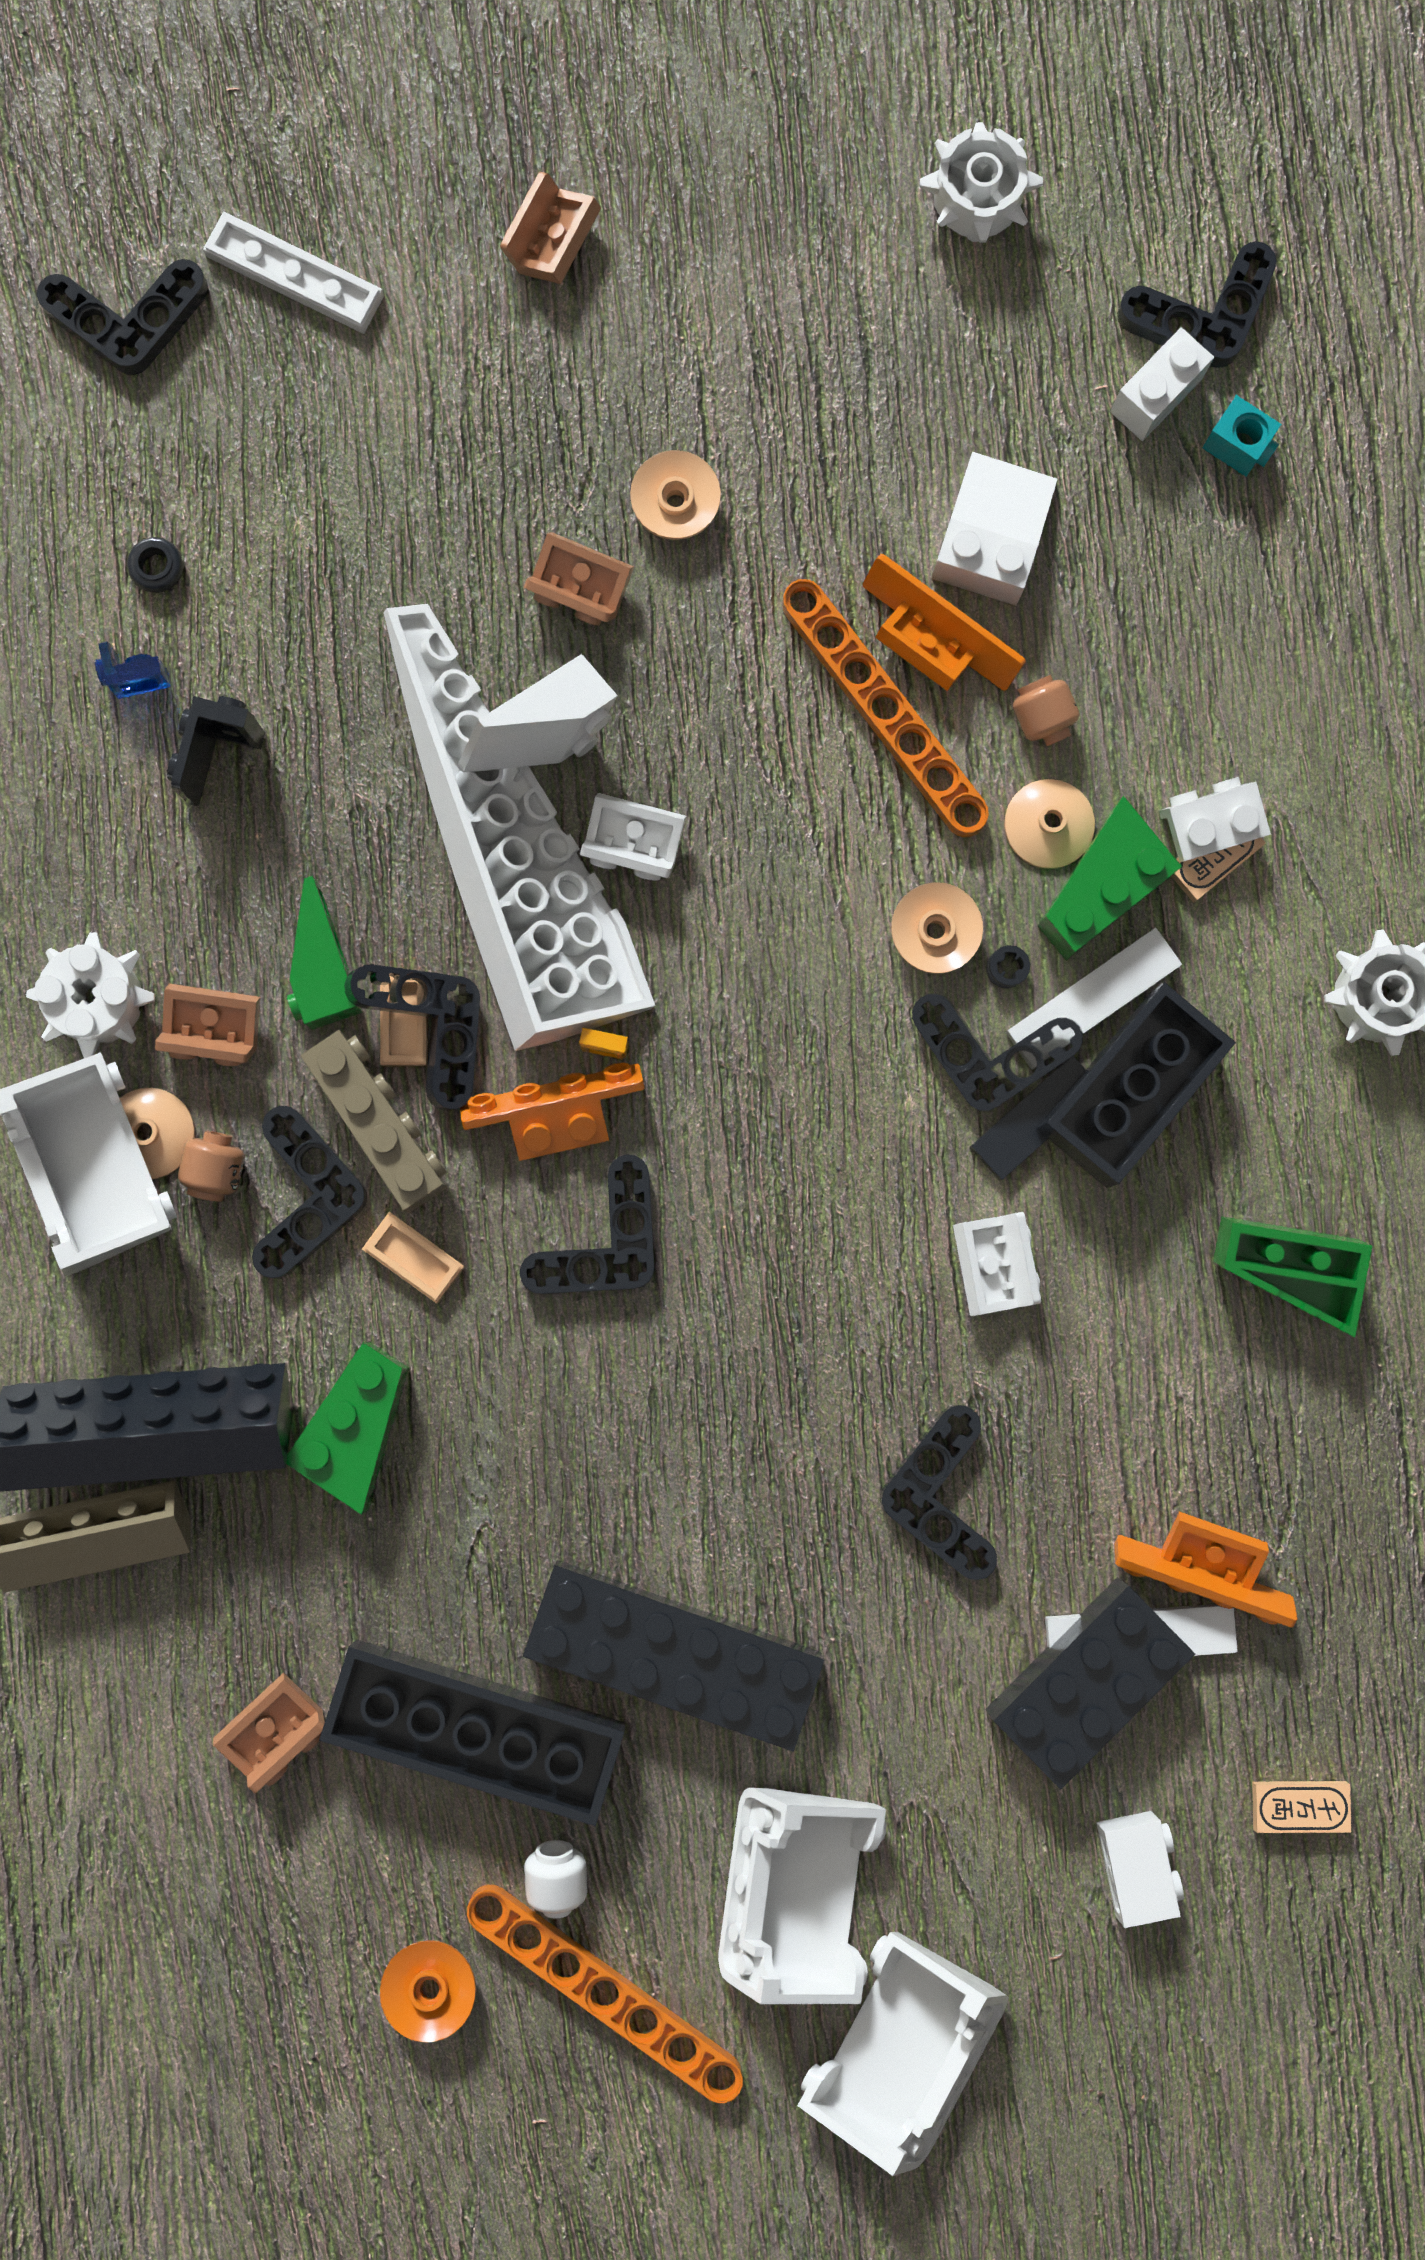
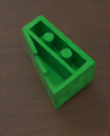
M1124 795L1114 806L1038 924L1039 929L1066 961L1171 878L1182 867Z
M1221 1216L1213 1262L1355 1338L1372 1245L1356 1238Z
M363 1342L288 1453L286 1464L361 1515L369 1511L376 1480L383 1463L385 1448L395 1420L409 1367L373 1343Z

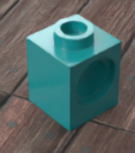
M1236 395L1210 433L1202 449L1247 477L1256 463L1264 468L1279 446V443L1272 438L1282 424ZM1236 433L1249 435L1254 444L1247 445L1242 443Z

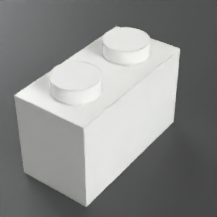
M1180 327L1122 387L1110 412L1141 441H1144L1203 379L1214 356Z
M1152 1811L1096 1822L1114 1912L1122 1926L1129 1928L1181 1917L1177 1901L1184 1900V1892L1178 1872L1171 1871L1167 1853L1174 1852V1844L1168 1824H1161V1820Z

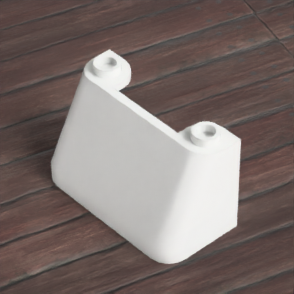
M101 1052L0 1089V1116L3 1118L10 1141L13 1143L45 1223L48 1237L54 1242L51 1248L58 1266L66 1276L85 1270L172 1230L169 1220L177 1218L167 1191L158 1194L118 1096L117 1091L124 1089L125 1085L115 1062L106 1065Z
M747 1788L744 1790L738 1805L719 1945V1968L726 1982L759 2004H861L863 1986L867 1980V1965L860 1952L848 1944L859 1854L860 1851L873 1852L884 1839L886 1834L885 1808L874 1803L776 1789Z
M890 1932L888 1936H882L872 1950L870 1960L874 1962L873 1974L877 1976V1979L834 2060L827 2061L822 2066L815 2064L811 2067L802 2082L801 2089L804 2091V2094L797 2106L889 2174L895 2176L916 2169L930 2153L1005 2011L1008 1996L989 1983L899 1932Z

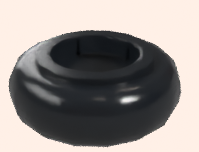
M151 537L143 539L133 546L128 555L127 569L129 576L137 587L146 592L160 593L167 591L178 583L183 574L184 563L181 552L172 542L164 538ZM154 555L167 557V566L163 572L154 576L144 573V563L148 558Z

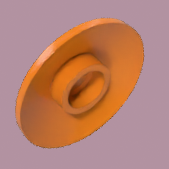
M434 1940L419 1941L399 1951L387 1965L380 1985L381 2006L388 2022L401 2035L418 2042H435L454 2034L471 2014L476 1997V1982L469 1962L456 1948L444 1942ZM426 1980H434L438 1984L439 1993L436 1997L430 1998L423 1993L422 1986Z

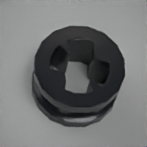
M1007 945L1000 947L987 961V976L999 988L1009 989L1016 987L1027 978L1030 972L1029 957L1024 950L1017 946ZM1005 955L1013 957L1011 963L1016 960L1019 963L1020 969L1012 974V979L1003 977L1006 972L1003 971L1000 974L997 969V965L1004 961Z

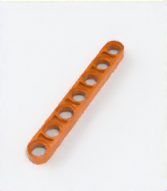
M798 579L792 582L786 588L783 596V612L786 618L948 829L955 835L963 838L978 834L985 826L989 816L988 807L984 799L820 586L808 579ZM801 591L810 593L816 601V606L808 613H800L794 610L790 604V599L795 593ZM832 626L841 632L843 642L838 647L829 649L819 643L817 634L821 629ZM852 662L864 663L870 671V678L862 684L850 682L845 676V668L848 664ZM880 697L890 698L897 706V714L891 719H880L873 713L872 703ZM913 732L920 735L925 744L924 750L917 755H908L903 752L899 745V739L904 734ZM942 768L949 772L952 777V785L949 789L944 791L932 789L927 782V774L930 770ZM961 804L973 805L979 812V822L972 827L960 825L954 816L957 806Z
M484 1885L472 1894L467 1906V1917L469 1923L476 1931L707 2099L715 2103H727L739 2095L743 2085L742 2069L739 2061L732 2054L503 1888L497 1885ZM492 1896L501 1903L503 1908L502 1915L497 1920L484 1921L477 1915L476 1903L481 1898ZM524 1924L535 1926L541 1934L540 1944L533 1949L519 1947L514 1939L515 1930L519 1926ZM567 1952L578 1958L580 1968L574 1976L562 1977L554 1971L552 1966L553 1960L558 1954ZM600 1981L612 1982L619 1992L617 2000L610 2005L596 2003L591 1995L593 1986ZM639 2009L652 2011L658 2021L656 2027L646 2034L636 2032L630 2024V2018L635 2011ZM679 2037L691 2039L696 2046L694 2056L685 2062L673 2059L668 2050L671 2042ZM719 2065L729 2067L735 2075L733 2084L724 2090L713 2088L707 2079L709 2072Z

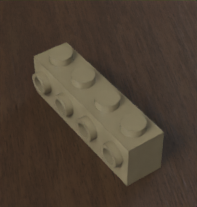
M338 1030L300 1055L404 1211L408 1213L413 1212L448 1188L442 1179V1176L448 1173L433 1150L425 1154L416 1138L422 1135L421 1131L407 1111L399 1115L390 1101L396 1097L395 1092L381 1073L376 1077L373 1076L365 1064L371 1057L356 1035L349 1039L342 1031Z
M175 1480L0 1518V1588L3 1593L190 1553L191 1516Z

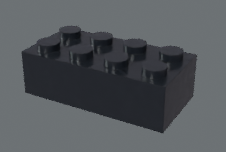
M1164 982L1148 994L1036 1129L1103 1186L1109 1188L1118 1185L1236 1042Z
M1118 1577L1080 1614L1081 1617L1050 1648L1047 1647L985 1709L992 1720L1060 1790L1195 1655L1189 1646L1146 1602Z

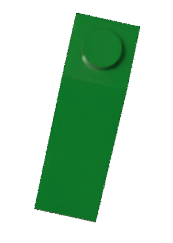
M313 876L304 878L289 979L293 994L287 995V1000L295 1021L303 1019L304 1024L313 1030L363 1013V1009L352 1004L345 994L344 984L350 971L321 886Z

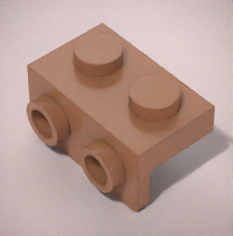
M539 172L514 220L506 231L500 248L519 274L561 284L600 212L601 206L594 196L559 189L548 173Z
M549 532L546 535L533 575L526 579L524 588L534 592L533 599L537 602L553 608H559L561 603L575 609V617L599 626L601 621L609 622L616 618L634 566Z
M168 984L164 989L162 1033L155 1040V1050L168 1052L170 1057L183 1060L193 1059L196 1056L212 1058L215 1063L223 1066H237L246 1063L257 1049L261 997Z
M282 1673L213 1738V1746L247 1777V1787L253 1793H257L265 1784L267 1786L275 1784L284 1775L288 1768V1763L301 1751L303 1753L310 1751L319 1742L325 1723L323 1710L285 1673Z

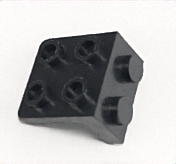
M194 696L191 708H186L183 711L179 724V734L183 738L179 753H173L170 758L167 779L171 781V788L187 804L199 806L217 739L261 750L265 731L257 722L255 716L248 709H245L246 704L244 702L225 696H219L217 702Z

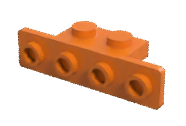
M880 554L875 559L862 585L867 591L894 610L892 615L880 627L875 636L876 639L946 691L952 687L968 666L1001 690L1006 691L1026 663L1023 656L885 554Z
M615 1063L607 1066L601 1072L588 1075L571 1073L561 1077L556 1082L548 1084L526 1083L508 1093L499 1095L482 1093L475 1095L468 1100L466 1105L460 1108L463 1129L469 1130L509 1120L519 1161L609 1141L600 1100L644 1090L645 1086L640 1065Z
M1180 1511L1162 1549L1123 1535H1118L1114 1543L1115 1564L1130 1575L1136 1577L1147 1576L1166 1583L1175 1591L1198 1594L1211 1599L1220 1607L1227 1609L1237 1608L1254 1614L1257 1618L1268 1624L1275 1625L1279 1623L1293 1628L1297 1621L1293 1596L1255 1583L1269 1554L1267 1542Z

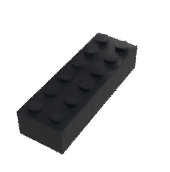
M259 1363L241 1367H211L204 1370L163 1371L155 1374L115 1375L106 1378L66 1379L57 1382L18 1383L3 1386L0 1394V1492L286 1468L294 1411L286 1363Z
M557 1560L554 1564L522 1656L793 1752L825 1661L820 1651Z
M356 1639L348 1647L319 1741L596 1826L626 1723Z

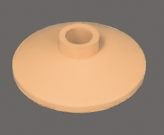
M670 450L650 457L640 466L631 484L630 497L633 512L644 528L656 536L680 540L699 534L711 524L719 509L721 492L718 478L706 461L690 452ZM678 495L683 498L684 502L679 507H673L668 504V498Z
M1044 779L1032 782L1016 793L1006 810L1004 829L1010 847L1020 859L1038 868L1057 869L1072 864L1085 853L1094 836L1095 817L1089 801L1076 787L1064 781ZM1049 813L1056 814L1060 819V825L1055 828L1049 827L1045 823V815Z
M934 882L912 889L900 900L892 917L891 934L895 948L909 965L926 973L942 974L957 970L974 956L982 940L983 921L979 908L965 891L951 884ZM933 923L939 924L943 929V936L938 939L930 937L927 933V926Z
M140 1088L120 1097L151 1178H162L179 1169L185 1143L195 1138L194 1121L186 1105L175 1095L158 1088ZM143 1124H149L152 1128V1135L149 1139L141 1141L137 1135L138 1128Z

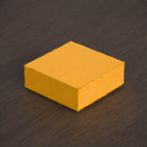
M582 1027L579 1045L583 1052L623 1060V1058H626L629 1041L628 1037Z

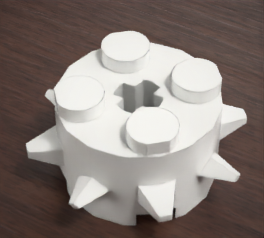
M976 122L973 133H971L972 129H967L951 139L950 143L940 139L936 140L934 144L941 156L939 170L921 178L919 182L920 188L934 194V207L939 214L937 224L940 227L947 225V227L962 236H966L972 242L986 243L989 236L997 235L1009 227L1013 221L1023 226L1027 224L1028 220L1021 208L1023 196L1043 185V177L1027 170V156L1023 149L1025 145L1024 139L1019 138L1016 140L1003 130L994 128L993 133L988 132L983 122Z
M1384 930L1375 931L1371 949L1358 957L1343 951H1339L1336 954L1343 969L1335 983V991L1324 995V1002L1333 1005V1009L1338 1013L1340 1020L1349 1029L1346 1037L1348 1042L1353 1043L1361 1037L1365 1040L1383 1042L1390 1055L1396 1056L1400 1054L1405 1035L1416 1030L1425 1032V943L1423 942L1415 948L1405 944L1393 945ZM1383 986H1387L1390 989L1387 994L1389 1001L1383 995Z
M91 932L84 945L67 948L61 953L52 948L48 949L45 953L49 962L41 972L35 987L27 990L26 994L27 998L39 1003V1009L48 1021V1025L41 1037L47 1042L65 1034L78 1041L84 1058L94 1055L101 1042L110 1043L119 1038L131 1044L135 1042L136 1037L132 1027L139 1019L141 1012L139 1007L155 1001V994L142 989L140 981L133 972L140 954L134 950L116 958L103 949L98 933ZM90 988H93L92 993L96 998L93 1002L88 1003L85 1001V993Z

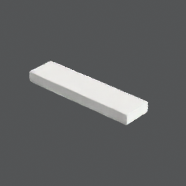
M224 211L203 248L206 257L363 334L384 297L381 288Z
M1154 928L1005 1033L1015 1045L1047 1022L1059 1017H1067L1076 1021L1084 1034L1180 967L1182 963L1157 928ZM1057 1025L1052 1029L1055 1037L1042 1046L1040 1037H1037L1031 1043L1042 1052L1046 1060L1051 1057L1048 1054L1050 1051L1059 1046L1065 1047L1070 1043L1071 1037L1075 1035L1071 1028L1062 1030ZM1019 1051L1029 1067L1034 1069L1037 1066L1035 1056L1028 1051Z
M1217 1604L1152 1609L1195 1653L1194 1656L1237 1652L1234 1608L1227 1609ZM1080 1614L1046 1616L1047 1647L1050 1648L1081 1617Z

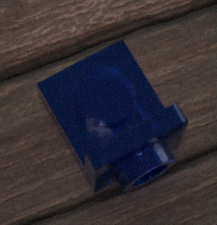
M108 641L98 643L101 658L95 659V668L102 686H108L118 699L171 687L168 670L158 656L152 657L148 654L133 655L128 657L125 663L120 664L117 652Z

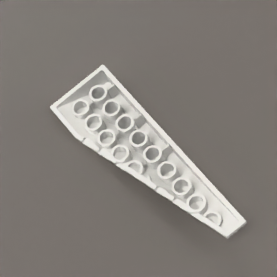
M428 604L387 608L384 611L389 639L428 792L453 874L514 1050L517 1051L556 1042L581 1033L582 1027L594 1029L652 1009L655 1003L624 919L617 908L613 910L610 908L601 893L604 890L603 885L595 873L589 874L577 855L580 848L571 834L566 835L554 818L557 811L529 766L465 773L458 768L457 764L477 721L488 714L489 711L478 695L481 691L473 676L466 675L456 660L458 652Z

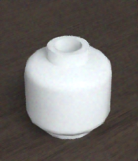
M547 1841L537 1846L536 1850L528 1856L524 1865L525 1892L528 1904L536 1911L543 1912L549 1918L566 1917L572 1910L579 1907L587 1896V1872L584 1856L573 1848L569 1842Z

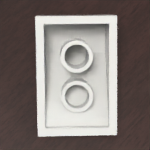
M972 452L931 579L1017 606L1036 554L1057 479Z
M581 654L480 718L457 766L465 773L555 764L562 762L574 753L577 757H581L598 742L596 734L611 719L608 712L615 702L617 694Z

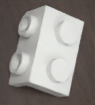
M1239 777L1213 784L1214 793L1198 798L1197 792L1194 790L1169 798L1171 807L1159 810L1161 819L1167 818L1179 862L1271 835L1256 782L1241 785Z
M598 793L595 796L586 840L582 844L580 855L589 857L591 864L601 868L615 869L619 865L634 869V874L643 879L657 881L661 877L669 878L675 865L686 816Z
M1023 1212L953 1225L970 1316L1041 1303L1040 1279L1035 1270L1031 1250V1232L1026 1224Z

